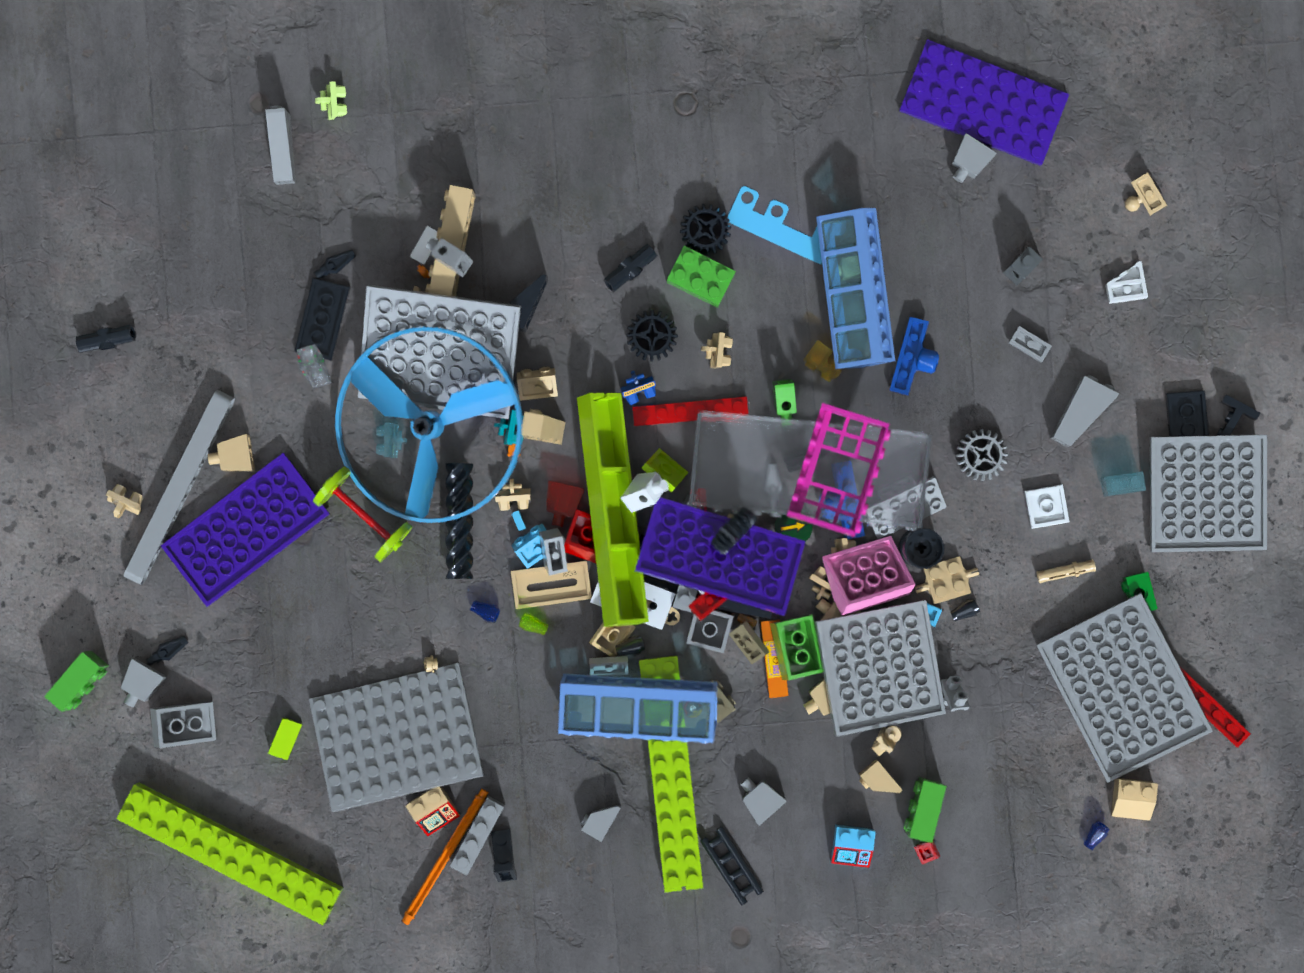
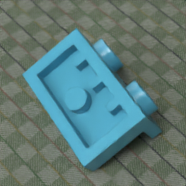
M543 524L534 526L529 533L517 538L511 545L527 569L543 558L539 532L547 530Z

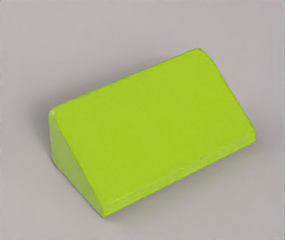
M286 717L282 718L268 754L288 760L302 724Z

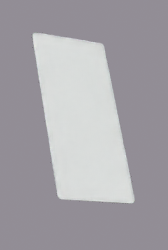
M427 226L410 257L425 264L432 252L426 248V245L431 238L438 241L436 238L437 231Z

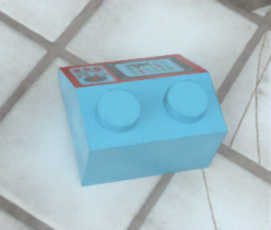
M835 825L831 863L869 868L874 850L875 830Z

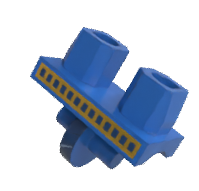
M632 371V377L626 379L627 385L620 388L623 397H626L630 405L639 402L636 394L638 392L644 391L646 398L656 396L654 387L656 384L653 377L645 378L643 373L636 375Z

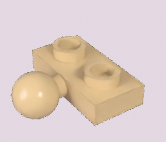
M1149 172L1131 182L1139 196H1130L1126 199L1125 207L1127 210L1136 211L1143 202L1148 213L1152 215L1168 206Z

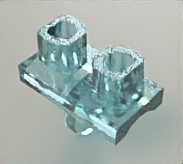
M385 423V425L377 426V436L384 437V444H377L376 454L387 458H398V450H402V443H407V439L402 438V431H398V424Z

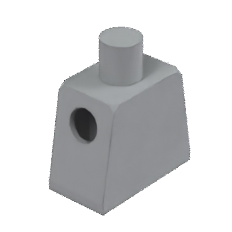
M966 133L952 162V165L957 168L953 178L960 183H963L967 175L974 179L994 158L996 152Z
M431 238L426 245V248L432 251L431 255L437 261L461 277L465 275L473 263L466 253L444 239H440L438 242Z
M136 658L132 659L121 689L128 692L124 703L134 708L138 699L144 702L148 701L168 676Z
M748 777L740 784L747 792L742 797V800L759 826L787 802L784 797L763 780L755 785Z

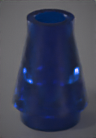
M476 600L470 608V611L476 613L488 623H495L500 614V609L497 608V605L482 603Z
M1097 820L1095 824H1092L1083 844L1090 850H1093L1109 835L1110 829Z

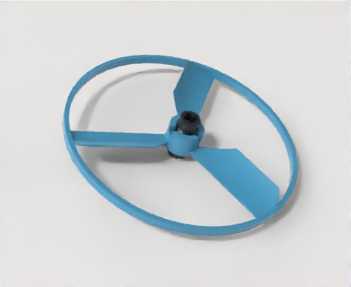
M419 327L398 331L386 336L368 348L347 374L339 393L335 413V430L339 453L344 466L351 471L350 477L367 498L383 510L400 518L416 522L436 523L454 520L466 516L488 503L498 494L512 474L518 460L523 438V418L520 400L508 372L500 361L487 348L462 333L438 327ZM419 331L446 333L459 337L480 349L497 366L507 384L496 380L453 393L441 414L433 410L422 411L368 356L382 344L404 334ZM350 381L384 416L414 419L411 420V431L421 442L405 513L387 506L370 493L361 483L348 460L342 439L341 414ZM515 405L517 439L514 454L507 472L493 492L479 504L465 512L444 518H424L429 511L438 470V463L431 439H435L442 434L444 425Z

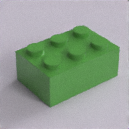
M684 246L667 279V283L718 308L736 271Z
M804 615L770 623L782 680H792L823 672L813 615Z
M93 651L82 652L44 697L61 712L70 711L71 709L75 710L81 704L83 695H88L94 689V682L97 679L101 680L106 675V668L109 665Z
M922 777L915 781L913 792H915L914 800L911 799L908 806L910 816L909 819H905L903 826L905 833L910 838L932 843L946 790V785Z

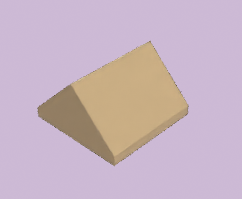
M602 623L589 643L607 655L616 657L615 646L626 641L636 627L634 625L604 627Z

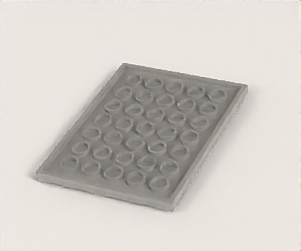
M367 285L361 355L379 340L398 331L419 327L444 328L462 333L487 348L500 361L513 382L521 306ZM419 331L404 334L382 344L368 356L419 407L444 410L453 393L496 380L507 384L497 366L480 349L459 337L446 333ZM358 390V398L367 399V398ZM511 406L481 415L509 419Z
M1141 593L1036 645L1107 783L1213 732Z
M459 663L439 667L437 670H434V673L423 671L309 699L332 812L484 776Z

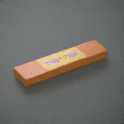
M780 620L761 622L763 644L770 651L764 656L769 698L789 696L787 680H782L770 627V623Z

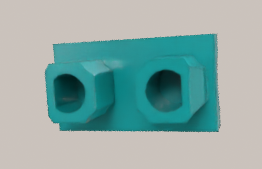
M510 410L507 425L506 419L503 418L500 419V423H494V427L499 428L498 435L503 436L506 429L505 445L516 444L517 433L514 430L515 425H517V416L515 410Z

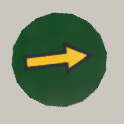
M789 509L782 511L775 521V532L807 541L812 533L813 524L788 517ZM801 511V515L810 517L805 511Z

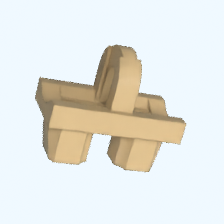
M119 484L112 491L108 490L106 496H108L107 501L116 505L113 512L116 518H120L125 509L139 515L141 512L140 505L143 500L142 495L133 492L128 499L124 497L127 489Z

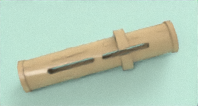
M1092 559L1079 563L1072 562L1070 565L1048 570L1036 571L1038 582L1043 583L1095 572L1096 566Z

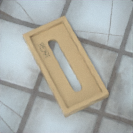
M587 561L567 563V572L549 575L545 567L511 571L516 609L592 599ZM571 578L577 580L575 586L533 592L527 590L529 584Z

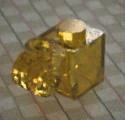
M817 340L803 360L806 362L805 366L812 371H815V369L822 373L820 376L827 382L841 374V369H835V363L828 364V358L833 350Z

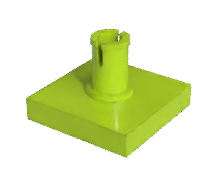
M660 448L642 467L647 473L657 472L662 480L667 481L668 490L671 493L689 473Z

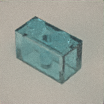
M1143 471L1101 478L1104 497L1146 491Z

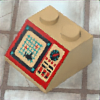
M442 786L428 790L406 805L414 821L427 836L461 816Z

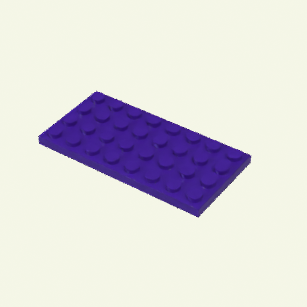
M927 39L899 111L962 136H965L967 133L982 144L1042 166L1069 94Z
M282 453L163 543L161 547L205 606L209 607L330 515L324 505L318 507L313 502L316 494L285 453Z
M661 497L658 499L653 507L635 571L779 615H785L806 541L753 525L726 554H721L711 544V540L731 518Z

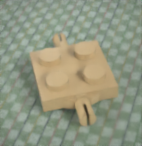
M960 556L939 562L936 566L929 569H923L925 583L914 587L918 589L916 590L917 594L928 590L934 604L971 594L968 584L969 578L979 575V572H976L978 568L966 571Z

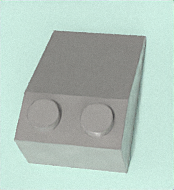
M213 702L150 708L154 747L165 748L216 740Z

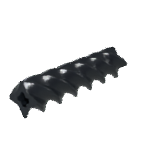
M445 463L448 472L446 489L449 493L446 497V508L449 512L447 517L465 512L473 507V498L470 494L473 488V479L470 475L473 469L472 463ZM470 513L466 516L446 521V527L449 531L445 540L449 550L446 555V565L449 569L446 579H473L470 571L473 565V556L470 552L473 546V536L470 533L473 527V517Z

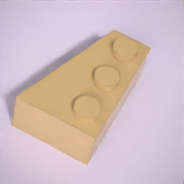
M530 409L529 412L524 414L522 425L523 438L562 445L565 422L545 416L539 410Z

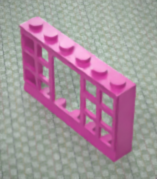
M822 403L787 516L852 537L856 533L859 534L863 524L859 522L861 514L865 515L868 504L865 501L867 496L871 497L874 488L871 482L873 477L877 478L880 469L877 463L879 459H883L886 448H882L884 440L888 441L891 430L888 429L889 424ZM832 413L846 417L842 431L828 427ZM850 419L864 423L860 436L846 432ZM867 424L881 428L877 442L863 438ZM826 431L840 435L837 448L823 444ZM844 436L858 440L854 454L840 450ZM862 442L876 446L872 459L858 455ZM821 448L870 463L860 496L811 481ZM809 485L824 489L820 502L806 499ZM827 490L841 494L837 508L823 504ZM845 496L859 500L855 514L841 510ZM804 502L818 507L815 518L801 515ZM822 508L836 512L832 524L818 520ZM839 514L853 518L850 530L836 526Z

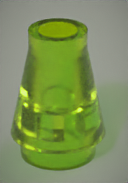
M524 612L519 622V627L524 631L545 635L548 624H545L533 614Z

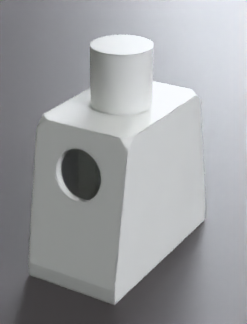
M657 472L637 474L621 496V499L631 512L655 504L662 493L668 490V483L662 480Z

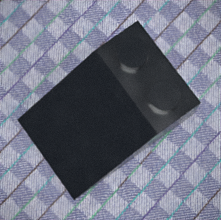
M541 275L509 303L521 306L519 330L525 333L548 283L547 275Z

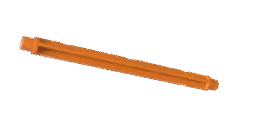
M481 788L479 793L475 795L465 816L431 869L407 911L404 912L405 915L401 920L404 924L409 925L411 920L415 918L424 899L429 894L471 822L485 802V798L489 793Z

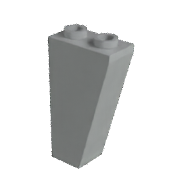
M271 106L270 109H265L273 180L277 185L296 183L291 116L282 106Z
M1091 375L1081 377L1050 439L1066 447L1071 446L1117 398L1119 393L1115 392V388L1111 385L1098 383V379Z

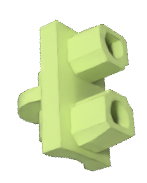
M329 82V85H326V91H320V97L315 98V103L321 104V110H327L328 120H334L336 117L347 114L346 104H337V98H344L346 95L345 86L336 85V82Z

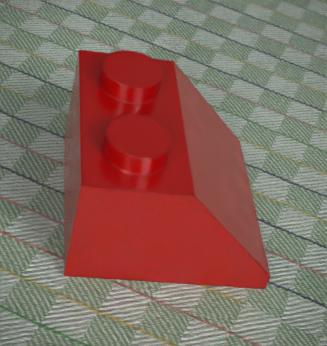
M576 509L564 541L565 552L596 563L591 514Z

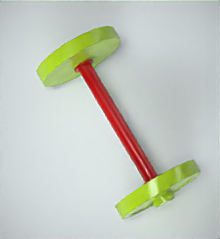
M344 466L332 478L329 477L324 482L323 487L317 493L313 502L319 507L334 494L386 540L374 557L379 562H382L393 550L396 552L403 544L402 540L411 531L412 526L405 522L394 534L391 535L340 489L341 485L351 474V471Z

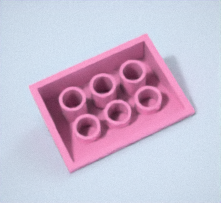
M891 536L829 554L822 558L833 599L841 616L908 596L915 586V582Z

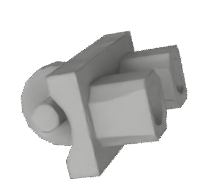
M955 675L950 676L948 679H941L944 704L949 707L950 712L960 709L968 710L970 707L967 701L968 695L962 689L960 676Z

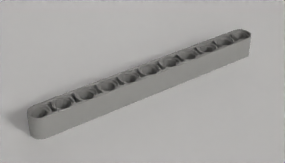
M216 390L124 572L125 578L139 585L145 582L162 548L161 545L165 542L235 402L234 397L220 390Z

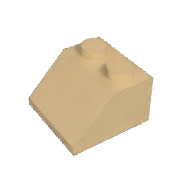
M1115 779L1111 816L1150 820L1156 805L1158 784L1151 781Z

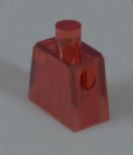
M548 481L546 512L554 513L552 525L563 527L565 516L574 517L585 489Z

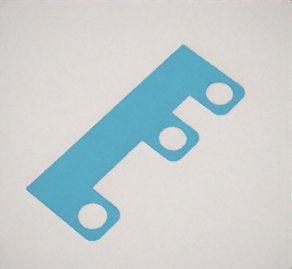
M745 186L740 189L727 217L730 220L729 223L820 265L822 264L817 227L813 236L809 237L783 225L782 223L788 212V206L776 200H772L765 215H761L753 211L759 197L758 192ZM744 192H751L754 198L751 203L746 204L742 201L741 196ZM779 205L783 208V214L780 217H774L771 214L773 206Z

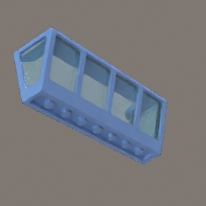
M860 208L816 217L835 369L864 368L894 362L895 355L876 208Z
M563 674L560 683L558 734L584 735L587 737L603 736L606 738L622 737L624 739L642 738L643 740L660 739L662 741L677 740L681 742H714L717 726V682Z

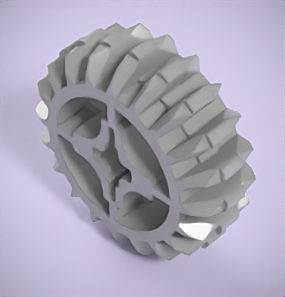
M983 429L979 430V435L974 430L972 431L973 438L966 434L965 437L968 441L960 440L964 447H957V450L962 451V454H956L957 458L962 457V460L958 461L957 464H964L961 471L963 472L968 469L969 471L966 476L969 477L973 473V480H977L978 475H980L981 481L985 480V475L988 480H991V473L998 476L999 473L996 469L1003 471L1004 467L1000 464H1007V461L1002 459V457L1008 456V453H1002V450L1006 449L1007 446H1000L1004 441L1003 439L995 440L998 437L997 433L990 437L991 430H988L986 435H984ZM979 439L988 441L983 448L973 446L971 443ZM992 445L997 452L996 461L990 455ZM968 449L974 455L972 465H970L967 458ZM984 451V456L986 457V459L983 458L980 460V455L978 454V452ZM982 462L993 466L987 471L976 469Z

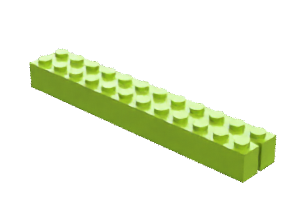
M588 393L577 397L603 624L604 627L646 623L649 622L644 577L643 573L635 571L640 555L636 511L631 512L621 499V496L632 482L621 393Z
M677 655L639 660L641 678L680 680ZM643 699L646 725L672 727V700ZM679 701L678 727H685L683 701ZM650 739L648 740L664 890L665 892L682 891L683 886H686V890L703 888L687 742Z
M140 782L133 785L116 818L321 925L326 923L334 907L333 905L337 902L344 888Z

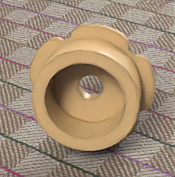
M433 655L424 658L426 673H434V670L438 669L437 658L434 659Z

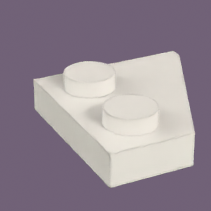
M1141 261L1106 284L1109 304L1146 299L1148 297Z

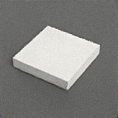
M1063 485L1024 491L1031 529L1069 522Z

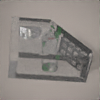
M313 344L297 349L299 368L311 386L318 388L330 384V375L317 346Z

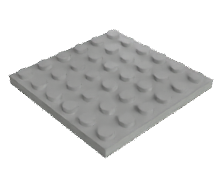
M1267 435L1150 437V552L1267 550Z
M926 600L815 622L833 730L836 737L946 714Z

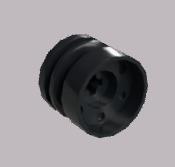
M915 527L907 530L902 535L898 551L906 564L920 569H929L941 561L944 555V543L937 532L927 528ZM919 544L923 545V548L920 549V551L916 550V547H918Z

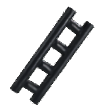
M721 826L716 829L717 837L711 841L704 837L700 842L740 905L743 906L748 902L745 896L753 891L760 895L764 891ZM723 842L729 852L719 858L714 847ZM734 858L740 868L730 874L724 864ZM744 874L750 884L740 890L734 880Z

